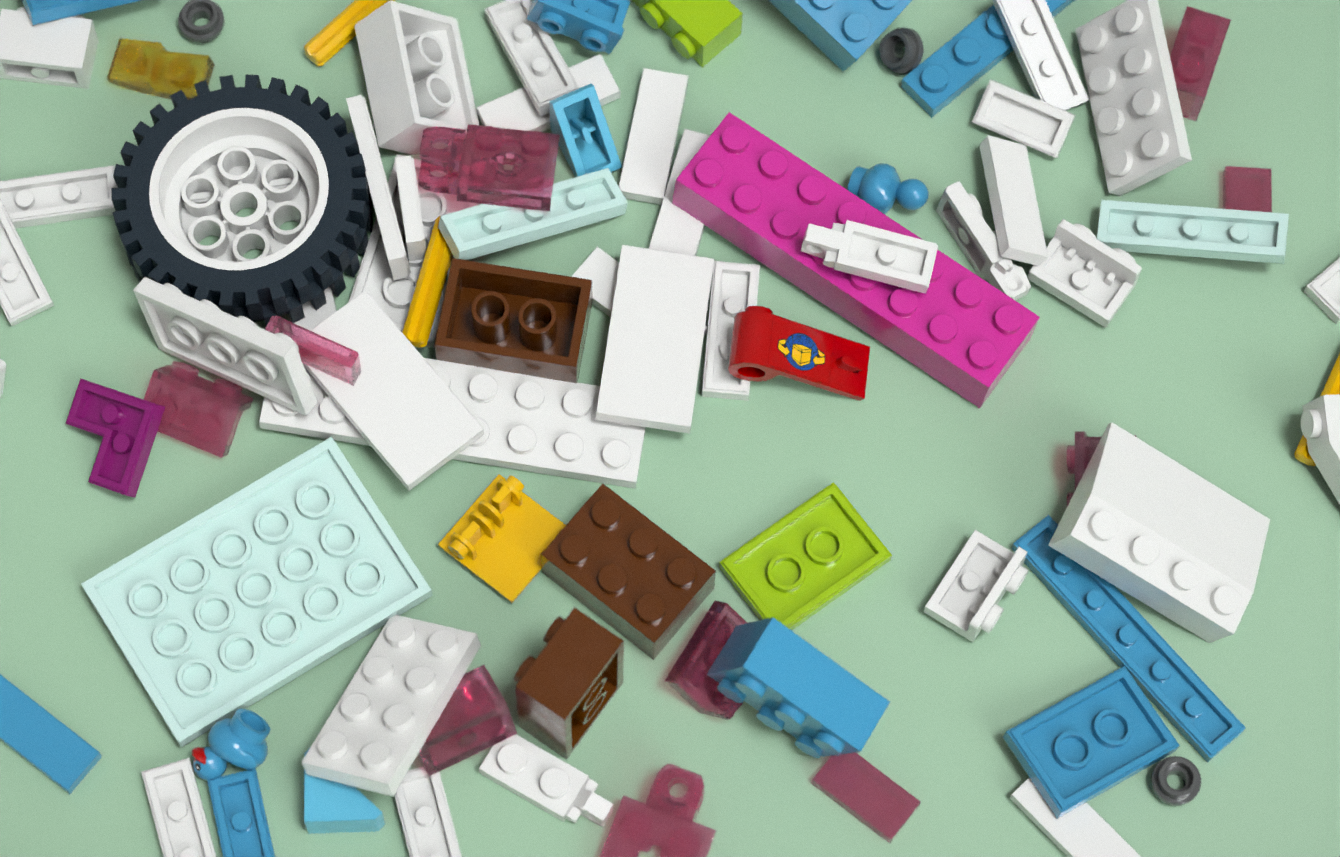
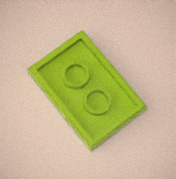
M833 482L719 562V569L759 620L773 617L792 631L891 561L892 554Z

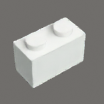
M25 7L18 8L17 10L1 9L0 78L89 89L99 41L92 19H86L82 15H75L32 25Z

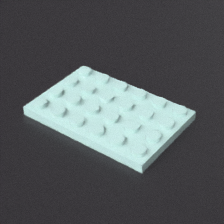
M332 437L81 583L90 601L180 747L208 732L216 722L233 717L238 709H246L382 627L391 617L395 615L400 616L433 596L431 588Z

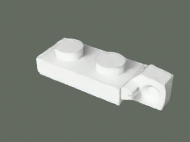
M960 181L946 187L936 211L977 275L1015 301L1026 296L1031 285L1023 267L1014 265L1012 259L1000 257L996 231H992L983 218L982 209L976 197L971 193L968 194Z
M846 220L845 224L833 223L832 229L809 223L805 231L801 252L824 258L823 265L831 268L834 267V270L926 294L930 284L938 245H936L937 243Z
M505 727L479 767V773L563 822L567 819L576 823L580 815L597 825L604 827L613 812L612 807L614 805L594 793L598 784L591 780L587 774Z

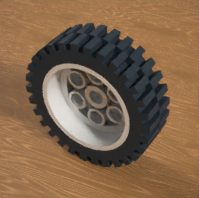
M246 74L245 87H235L233 75L219 77L221 89L211 92L207 80L194 84L197 96L188 100L182 89L170 95L174 109L170 112H167L160 103L150 111L154 126L151 128L140 121L133 129L138 146L127 141L125 142L120 152L125 166L116 164L113 177L117 188H112L111 200L115 208V212H113L115 225L130 266H132L139 282L146 277L162 285L170 283L189 297L198 301L202 299L214 303L221 311L237 318L245 316L253 322L265 321L267 331L281 330L278 317L289 314L293 323L305 318L302 305L308 301L317 311L327 303L324 290L329 287L332 293L338 297L346 289L343 272L354 278L360 268L357 253L365 254L369 242L367 232H372L373 225L371 209H373L372 199L365 174L366 169L363 156L359 152L358 142L353 132H347L345 120L337 112L331 117L329 104L319 96L311 104L308 90L297 84L289 96L284 80L271 77L268 89H264L261 86L259 75ZM236 166H246L249 168L242 175L233 176L228 174ZM287 177L293 178L292 183L283 189H276L269 185L272 180ZM206 191L214 193L212 198L206 203L196 204L190 201L192 194ZM243 208L256 209L250 216H236L237 212ZM287 221H297L300 223L292 230L279 229ZM205 237H220L212 245L205 246L199 244ZM252 249L264 251L259 257L254 259L243 257L247 251Z

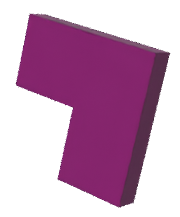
M80 378L65 424L103 436L88 482L135 498L165 406Z

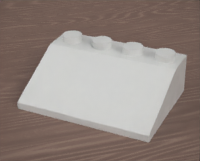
M1111 422L1107 425L1048 546L1210 643L1233 635L1254 592L1270 519Z

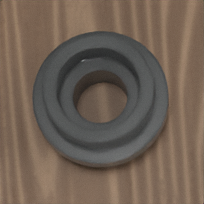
M190 0L181 9L178 23L182 34L189 40L200 43L208 42L215 39L222 32L224 15L219 5L211 0ZM201 18H205L210 21L208 24L203 26L194 25V23Z
M905 27L896 28L886 34L880 44V57L883 63L897 73L913 71L920 64L923 57V42L920 35L915 30Z
M1171 756L1161 760L1156 765L1151 776V785L1154 793L1161 801L1169 805L1180 806L1191 802L1196 797L1201 787V776L1198 768L1190 760L1180 756ZM1170 775L1179 776L1183 780L1184 787L1178 790L1171 788L1167 783V777Z

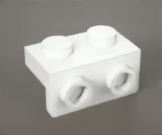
M1062 219L1056 228L1053 239L1046 247L1048 258L1040 266L1034 265L1028 274V280L1106 328L1135 287L1142 268L1136 264L1135 259L1126 251L1119 248L1112 249L1097 240L1094 233L1087 227L1077 223L1071 224Z
M975 530L926 604L924 613L971 642H974L981 629L989 634L1004 610L998 605L999 601L1006 591L1014 595L1029 571L1023 567L1027 551L1019 547L1013 553Z

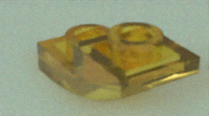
M119 38L107 79L110 83L166 99H171L170 95L182 89L189 100L197 96L195 83L207 80L209 85L215 64L209 55L169 52L161 42Z

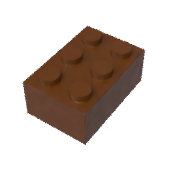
M452 258L435 341L437 360L577 383L593 302L592 280Z
M603 483L541 553L542 573L653 660L713 591L715 586L716 570Z
M575 607L566 619L559 616L551 624L543 639L547 645L537 658L531 655L527 657L514 676V681L517 682L515 694L519 727L566 760L623 684L624 640Z

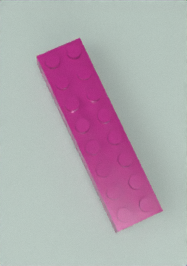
M730 112L676 179L672 200L674 205L978 408L982 407L1031 339L1040 317L938 249L926 294L834 270V267L831 268L823 265L824 258L801 252L805 231L809 223L832 229L833 223L845 224L846 220L902 235L921 238Z

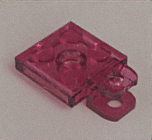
M471 124L467 126V133L466 129L426 128L423 130L420 146V159L422 161L418 185L427 191L457 195V201L550 211L560 135ZM436 142H443L447 144L448 147L444 149H437L433 147L432 144ZM503 165H513V166H514V167H513V170H505V169H503V168H504ZM435 170L444 171L446 175L443 177H435L431 174V172Z
M666 764L658 772L646 804L623 795L600 857H639L642 851L650 852L652 846L661 849L660 857H708L717 831L695 822L705 793L701 775L672 764ZM675 784H684L688 787V791L683 797L675 798L670 794V790Z

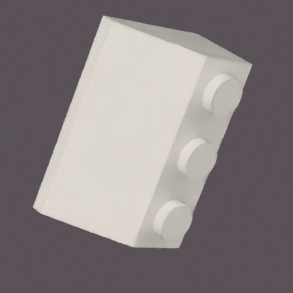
M389 0L354 25L378 147L415 155L475 144L482 140L456 18Z

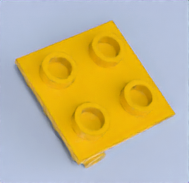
M499 474L440 541L438 546L513 603L542 569L541 553L566 525L523 493L524 485L516 477L510 475L505 479Z

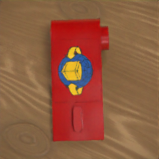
M749 306L745 308V311L737 313L734 317L728 371L732 376L739 379L756 382L767 381L781 375L861 401L865 399L870 346L773 315L772 310L763 306Z

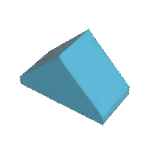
M592 83L549 101L550 130L575 177L606 168L610 172L622 168L600 101Z
M304 769V823L308 834L378 832L385 825L382 812L356 787L307 775Z

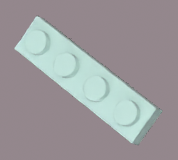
M606 168L440 216L438 228L454 258L470 260L624 215L628 202L610 170Z
M1101 200L1097 240L1112 249L1119 248L1126 252L1284 264L1289 214Z

